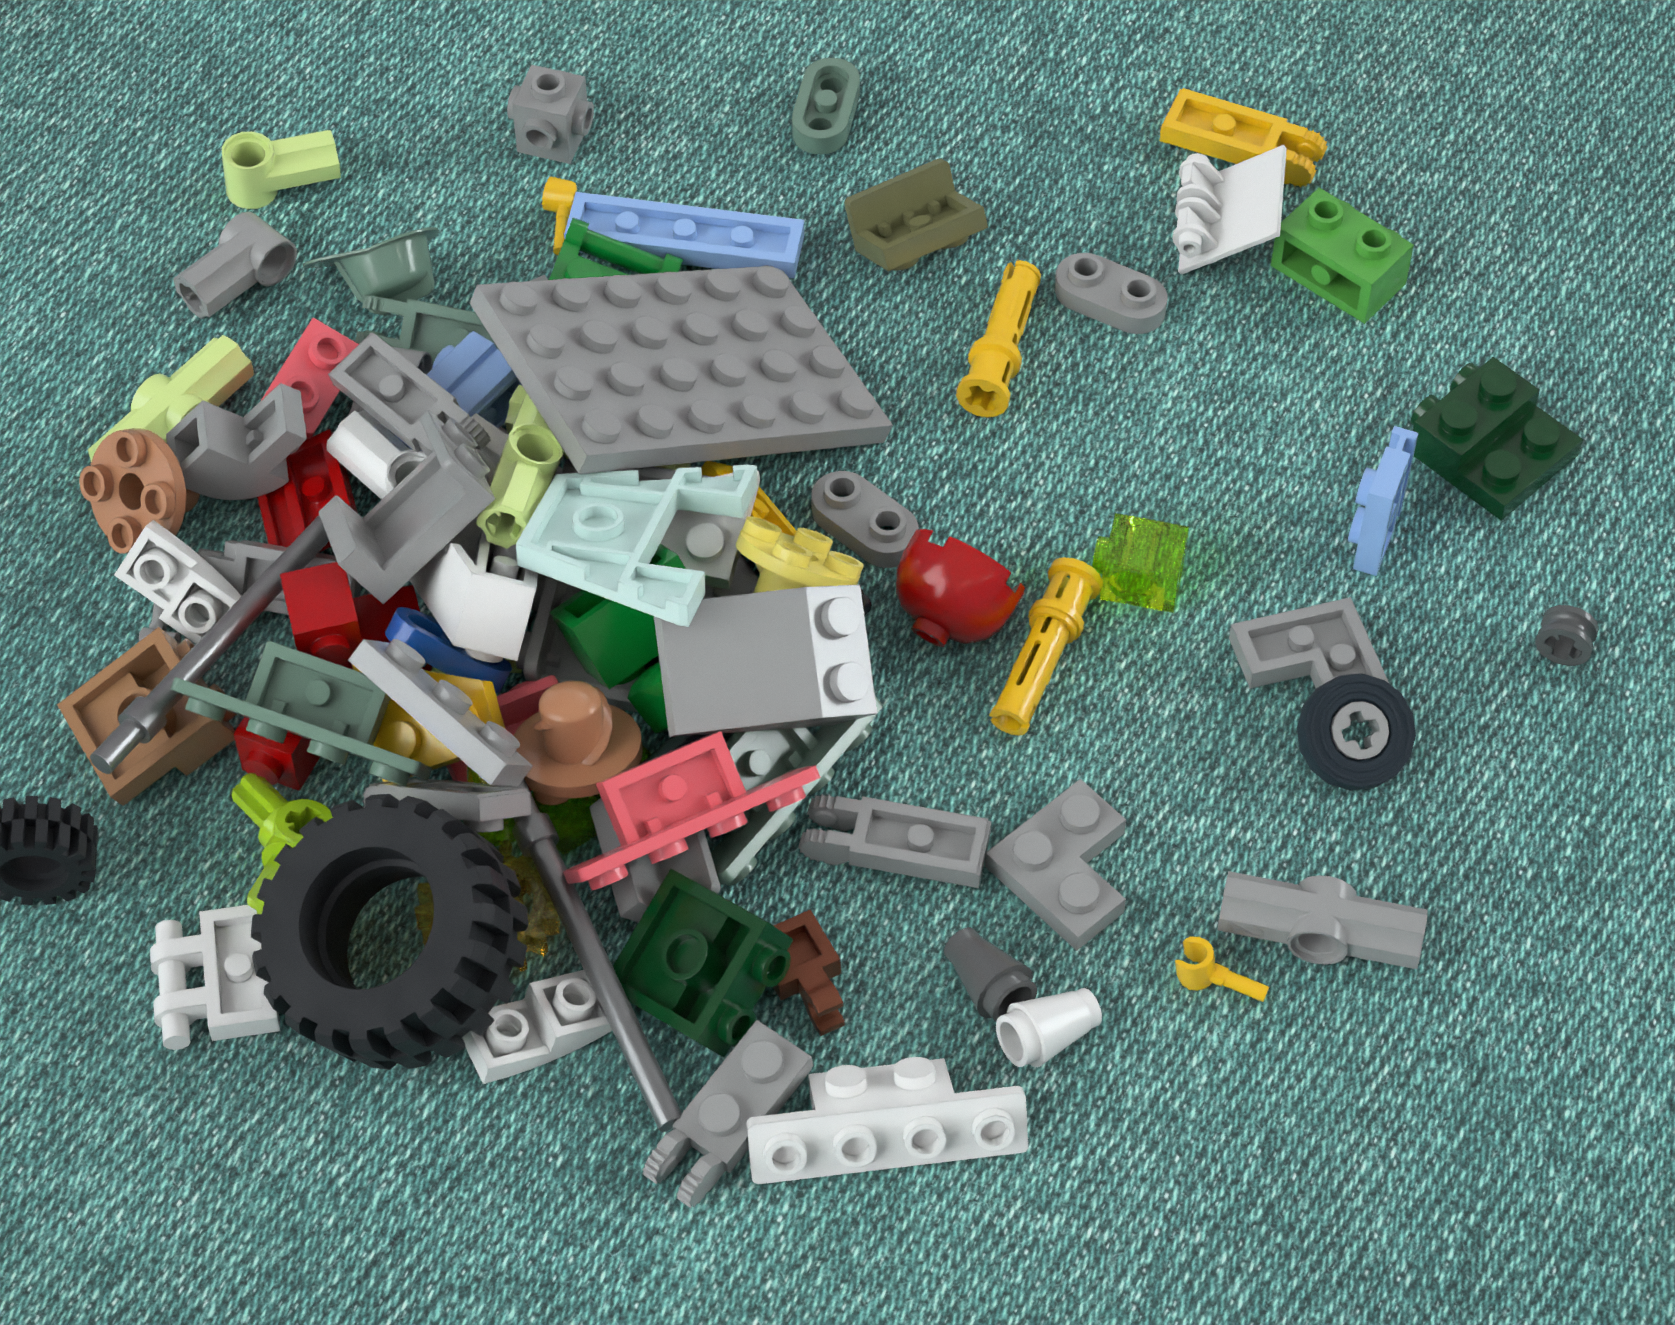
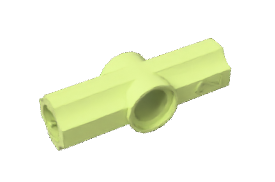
M222 335L219 339L213 338L170 377L161 373L152 375L136 391L131 403V412L88 449L91 462L100 443L108 435L118 430L131 428L146 429L157 434L167 443L166 434L202 400L219 407L254 375L252 361L245 356L236 342Z
M527 392L492 476L490 489L495 500L478 515L476 525L485 533L486 541L506 549L516 545L550 486L564 454V450Z

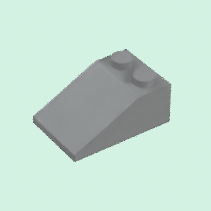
M860 585L801 587L702 599L689 627L679 626L654 616L669 737L706 735L719 731L722 733L830 726L877 714Z

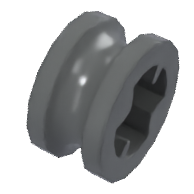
M1557 605L1545 611L1541 622L1542 628L1539 629L1535 641L1537 650L1545 658L1561 665L1576 666L1588 661L1593 650V642L1596 640L1599 631L1595 618L1583 609L1571 605Z

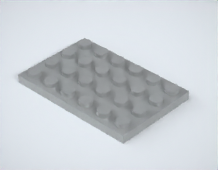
M772 266L478 284L470 301V305L578 474L884 443L893 426L845 356L791 283L788 276L783 270Z

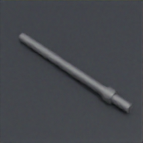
M320 515L315 518L146 697H136L119 715L118 721L120 725L90 755L91 762L98 770L105 774H110L139 743H149L166 725L165 715L184 696L170 690L174 678L177 677L195 684L283 591L280 574L303 569L329 542Z
M523 779L518 787L528 788L525 780ZM530 792L531 815L513 817L516 825L513 827L512 833L523 856L531 857L659 1131L673 1129L672 1125L674 1122L681 1118L682 1112L574 883L567 884L563 871L567 869L556 847L560 838L547 813H540Z

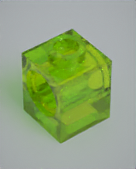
M1115 513L1110 537L1098 536L1093 556L1092 567L1099 574H1102L1103 580L1100 599L1174 613L1185 562L1189 526Z

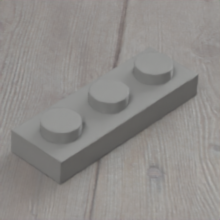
M363 639L348 659L349 662L489 785L518 787L533 767L531 763L516 751L520 743L509 731L492 721H488L486 724L469 710L473 704L472 700L455 685L445 680L435 681L422 669L425 659L406 643L398 639H393L390 643Z

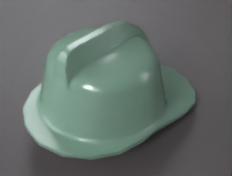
M436 227L413 230L365 249L307 261L303 263V267L322 268L336 266L357 300L362 303L364 295L407 303V298L418 300L429 295L434 290L435 282L428 241L434 238L439 233V230Z

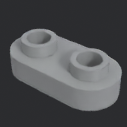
M1092 253L1070 255L1060 262L1056 270V297L1062 305L1070 310L1131 334H1144L1154 331L1165 319L1168 299L1166 289L1158 280Z
M835 471L822 476L813 486L811 508L813 519L818 526L868 563L883 568L898 567L905 548L914 532L919 529L915 516L909 510L865 478L853 472ZM883 526H892L894 529L883 530L880 528Z

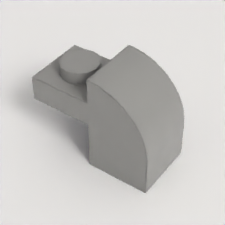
M280 383L244 417L202 400L166 434L167 444L174 452L182 469L186 489L216 499L242 500L268 494L285 485L289 481L286 457L297 451L307 439L301 391Z

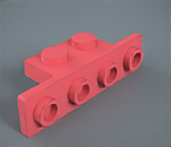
M722 732L712 733L596 783L621 846L564 870L563 874L567 884L588 881L591 890L602 888L627 877L629 873L625 864L648 854L651 864L686 851L689 847L685 837L707 828L710 837L713 838L748 823L744 811L766 802L769 812L804 799L806 795L802 786L821 777L816 765L795 769L746 791Z

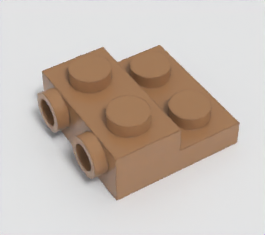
M160 627L156 628L57 704L109 796L122 806L172 768L176 767L188 776L235 740L233 735L235 730L229 720L237 714L227 711L223 722H219L186 710L185 706L189 697L183 696L165 715L166 725L152 740L146 744L139 743L110 774L101 772L91 762L90 755L120 725L118 721L119 715L136 697H146L195 646L187 638L178 643ZM202 677L195 683L225 694L216 684L208 687Z

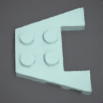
M733 465V476L702 478L701 467L677 468L672 479L639 481L638 470L556 474L516 542L517 565L676 625L689 627L705 595V571L649 563L677 510L743 518L758 488L757 466Z

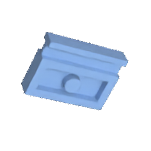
M1394 426L1389 447L1386 446L1378 469L1366 467L1363 473L1355 503L1365 507L1358 506L1348 536V542L1358 544L1353 565L1354 570L1374 576L1378 574L1394 532L1397 516L1399 517L1402 511L1418 438L1417 432Z

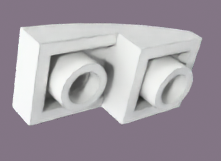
M154 520L145 526L114 576L164 609L159 619L195 644L241 597L238 591L205 559Z
M581 970L529 983L524 999L494 1006L488 1014L494 1018V1022L481 1036L470 1030L462 1039L482 1083L486 1084L554 1061L611 1032L612 1029L585 971Z

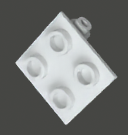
M1284 145L1221 171H1218L1205 155L1199 153L1189 155L1180 165L1179 176L1183 187L1177 192L1175 215L1178 220L1177 228L1173 232V243L1180 252L1178 272L1181 275L1280 236L1287 150Z

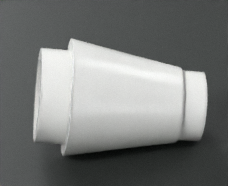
M1086 988L1012 1003L1009 1005L1007 1013L997 1019V1037L1003 1052L1014 1065L1023 1067L1029 1064L1033 1067H1040L1088 1033L1092 1028L1099 1026L1102 1021L1101 1008L1096 997Z

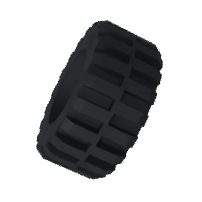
M391 794L370 795L365 799V808L352 799L333 806L330 810L333 818L326 822L318 817L313 818L299 830L303 838L294 848L285 844L274 859V861L280 864L272 880L263 879L257 898L264 902L262 914H254L252 917L251 938L260 942L262 949L253 952L252 960L256 976L269 982L264 986L263 994L273 1010L285 1015L286 1024L297 1033L353 1062L358 1060L371 1068L391 1070L397 1063L408 1069L427 1066L432 1061V1051L448 1058L464 1049L465 1042L462 1037L470 1030L481 1036L494 1022V1018L488 1013L498 999L507 1004L516 988V985L508 981L513 966L519 968L524 966L527 946L517 940V933L526 931L529 926L527 907L514 899L520 895L522 889L515 872L503 864L504 856L492 843L444 809L439 810L426 800L411 796L398 800ZM426 877L433 895L434 918L431 933L424 949L415 962L397 978L377 987L357 989L350 975L347 953L350 933L358 914L376 893L388 885L407 878Z

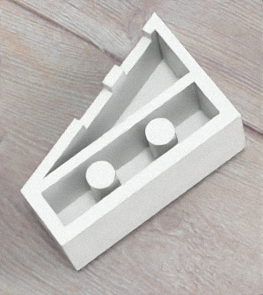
M477 516L410 579V582L414 585V588L453 646L465 648L469 656L485 662L497 663L501 662L503 658L518 661L537 588L538 573L517 565L516 545L506 549L486 541L485 533L476 525Z

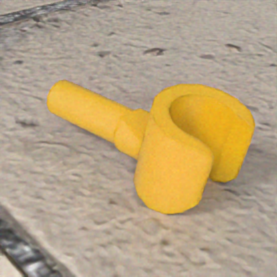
M551 176L544 187L542 207L543 210L556 212L553 253L559 255L564 242V233L575 193L577 192V186L573 181Z
M1192 936L1183 941L1184 954L1188 959L1198 962V964H1188L1182 960H1175L1176 974L1182 986L1189 990L1198 991L1207 988L1213 983L1221 987L1223 985L1264 1002L1269 986L1232 972L1229 968L1215 963L1213 947L1206 939Z

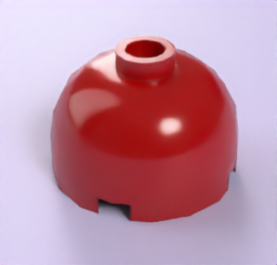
M916 530L903 552L897 568L896 594L900 605L908 615L915 619L911 630L920 638L939 647H944L948 639L969 644L985 641L999 632L1013 615L1024 595L1025 587L1022 583L1011 589L1006 585L1011 572L974 547L950 536L942 547L928 542L933 530Z

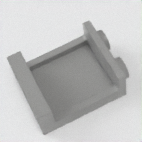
M430 410L420 418V422L434 451L362 518L337 495L319 511L338 565L382 604L391 598L495 500L484 477L490 472V469L474 451L478 446L474 438L455 419L450 418L444 424Z

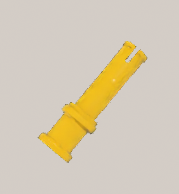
M1018 260L1015 263V267L1010 262L1005 267L1001 286L996 295L985 334L971 346L968 354V362L971 366L969 373L961 379L957 386L956 398L959 404L966 411L976 416L996 417L1001 415L1008 408L1010 402L1009 382L1010 379L1018 374L1022 364L1018 345L1026 326L1034 295L1041 281L1039 269L1027 261Z
M1066 557L1055 559L1048 570L1050 582L1042 599L1036 600L1029 610L1028 618L1031 630L1012 667V671L999 699L989 715L992 717V724L1005 733L1019 736L1024 735L1028 731L1029 723L1046 686L1050 682L1052 673L1065 645L1072 643L1081 635L1084 629V621L1082 619L1089 601L1095 599L1102 590L1103 580L1100 574L1083 561Z

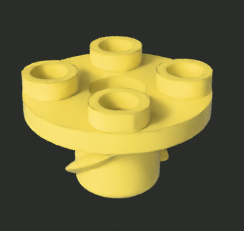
M749 516L746 518L735 544L737 550L742 555L756 563L760 573L753 593L801 587L857 585L864 566L862 562L849 555L830 551L833 543L832 539L819 532L807 528H797L795 536L782 533L781 528L757 517Z

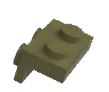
M942 158L935 159L849 196L844 201L855 251L887 271L910 268L919 261L920 257L940 248L948 249L960 246L968 240V236L988 228L984 207L955 191L950 165Z

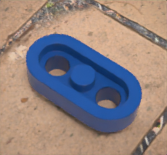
M406 607L397 608L385 630V635L389 641L398 639L416 650L425 659L423 667L429 664L449 675L493 682L496 694L500 693L512 670L511 664L505 658L501 662L492 663L469 656L465 648L453 646L436 619L414 609Z

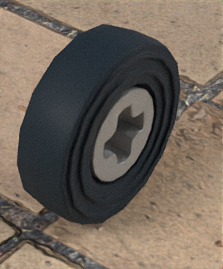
M1363 673L1341 675L1316 688L1303 705L1297 725L1299 749L1310 770L1326 783L1350 791L1375 788L1397 776L1411 757L1416 737L1413 713L1403 695L1385 680ZM1351 714H1354L1358 723L1369 722L1368 726L1372 729L1370 735L1363 738L1365 748L1360 750L1357 741L1351 740L1346 742L1343 738L1342 730L1351 725L1349 717Z

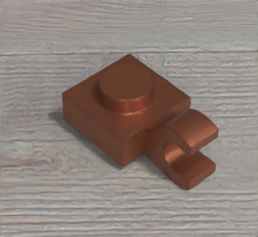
M811 909L773 925L794 939L787 950L791 956L789 970L783 980L773 986L780 1000L800 993L809 1018L820 1036L845 1026V1021L838 1010L843 1007V1001L836 987L830 981L831 978L842 974L840 958Z

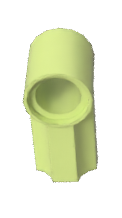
M331 130L270 141L269 138L260 133L252 131L240 132L229 137L222 146L226 194L233 204L241 208L258 209L264 207L275 199L278 190L341 178L340 163Z

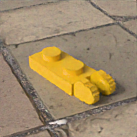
M1185 88L1179 90L1161 126L1159 140L1234 164L1284 145L1287 148L1284 184L1289 185L1291 183L1294 187L1307 186L1308 183L1311 184L1317 171L1315 170L1316 165H1313V162H1318L1319 159L1322 160L1328 147L1326 146L1327 141L1324 140L1320 133L1288 123L1286 118Z

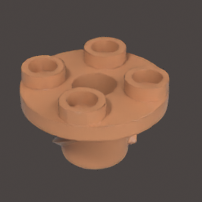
M142 428L118 430L108 435L96 449L91 465L83 468L79 479L81 493L86 500L91 502L94 516L100 528L107 536L110 546L114 551L123 554L129 553L145 526L152 520L176 536L182 525L184 514L195 507L200 497L199 493L186 489L182 469L169 445L157 434Z
M564 681L548 688L540 697L539 712L525 720L513 735L520 743L516 751L533 765L524 780L528 788L533 790L535 799L546 805H559L570 798H583L599 794L596 783L638 766L643 753L641 732L636 721L625 711L608 704L604 693L599 688L582 681Z

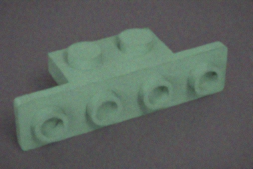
M271 641L266 643L245 701L177 677L174 678L170 689L189 697L185 709L219 722H223L227 711L249 718L246 731L282 744L285 741L287 732L311 740L307 749L308 753L345 765L349 753L370 760L372 764L368 772L369 774L402 786L407 785L410 775L428 781L432 771L431 767L421 762L373 746L391 698L361 672Z
M875 696L878 714L883 705ZM877 714L837 725L821 726L814 735H812L807 727L734 732L726 741V744L746 791L795 769L816 765L821 778L802 786L805 795L809 796L819 791L831 780L835 773L832 766L844 752H848L860 745L870 735L872 726L869 723ZM802 800L769 812L766 802L744 811L748 823L729 831L711 852L720 885L732 886L744 879L757 864V859L754 857L755 854L767 841L780 836L793 824L796 819V814L793 811Z

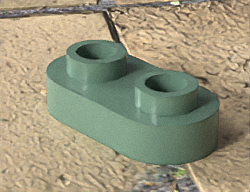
M823 58L813 62L805 70L792 113V138L800 149L812 154H829L839 150L846 143L860 96V75L852 63L840 58Z

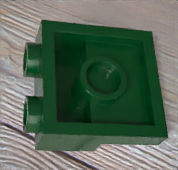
M1492 357L1480 368L1472 362L1466 364L1454 377L1450 386V392L1441 400L1434 395L1427 396L1417 406L1410 421L1413 425L1412 431L1418 433L1414 457L1500 521L1575 459L1580 453L1583 439L1537 407L1536 404L1540 390L1495 357Z
M670 869L615 961L613 968L629 1002L724 1058L730 1047H735L755 1023L756 1015L753 1008L765 987H773L779 984L786 976L791 963V956L787 950L794 939L760 917L679 872Z

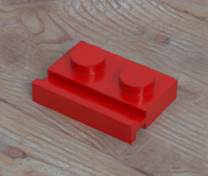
M330 429L310 439H306L297 451L286 457L289 481L273 492L257 497L268 544L289 547L319 515V511L335 495L339 496L357 512L346 467L327 451V441L333 435ZM328 542L319 552L331 548L330 542Z

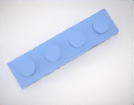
M576 192L564 233L565 239L574 217L590 223L589 230L663 258H665L666 253L683 259L681 265L713 269L772 266L783 270L788 278L795 279L804 240V220Z

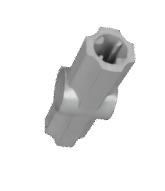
M1228 871L1217 930L1287 944L1288 949L1293 955L1313 964H1335L1344 960L1346 956L1417 969L1425 935L1428 910L1357 896L1356 891L1350 884L1331 876L1317 875L1307 877L1301 880L1298 885Z

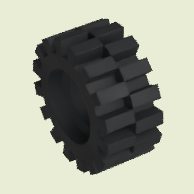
M26 796L25 804H19L14 797L4 799L3 808L0 807V899L10 902L14 896L21 897V904L33 905V898H42L44 905L56 904L57 896L59 895L64 900L70 901L76 898L77 891L81 893L87 892L90 889V882L94 883L96 875L98 827L94 825V818L89 813L81 815V807L73 803L65 809L61 808L62 799L50 797L47 804L38 803V796Z

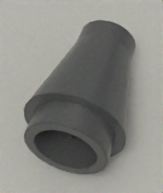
M967 927L959 930L946 943L944 955L953 964L978 1013L982 1017L993 1018L997 1022L998 1017L1007 1013L1010 1004L1036 998L1037 987L1032 981L1033 974L1031 969L984 939L974 928Z

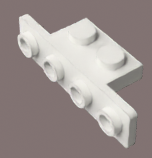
M909 1057L891 1065L865 1068L854 1065H841L827 1072L808 1074L812 1110L751 1117L746 1123L751 1176L755 1184L1024 1153L1028 1149L1026 1096L1023 1088L1011 1086L954 1093L944 1058L929 1060L923 1057Z

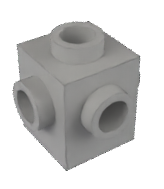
M531 65L522 85H515L513 87L507 105L508 118L514 120L517 152L571 164L583 137L588 134L594 116V104L587 101L585 76Z

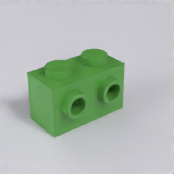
M1319 187L1281 222L1280 236L1274 240L1271 266L1365 324L1406 285L1414 244L1402 238L1394 230L1387 229L1356 210L1349 203L1339 200Z

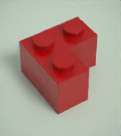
M337 562L280 574L296 650L352 670V663L348 659L363 639L391 642L386 637L385 630L397 608L406 607L420 612L414 585L401 587L384 604L372 594L352 598L347 573ZM427 664L422 669L432 671V666Z

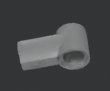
M250 211L242 212L234 216L226 224L221 232L217 247L173 278L176 292L182 297L188 309L200 319L206 316L211 317L258 282L267 287L281 282L290 273L295 264L297 248L293 242L256 214Z

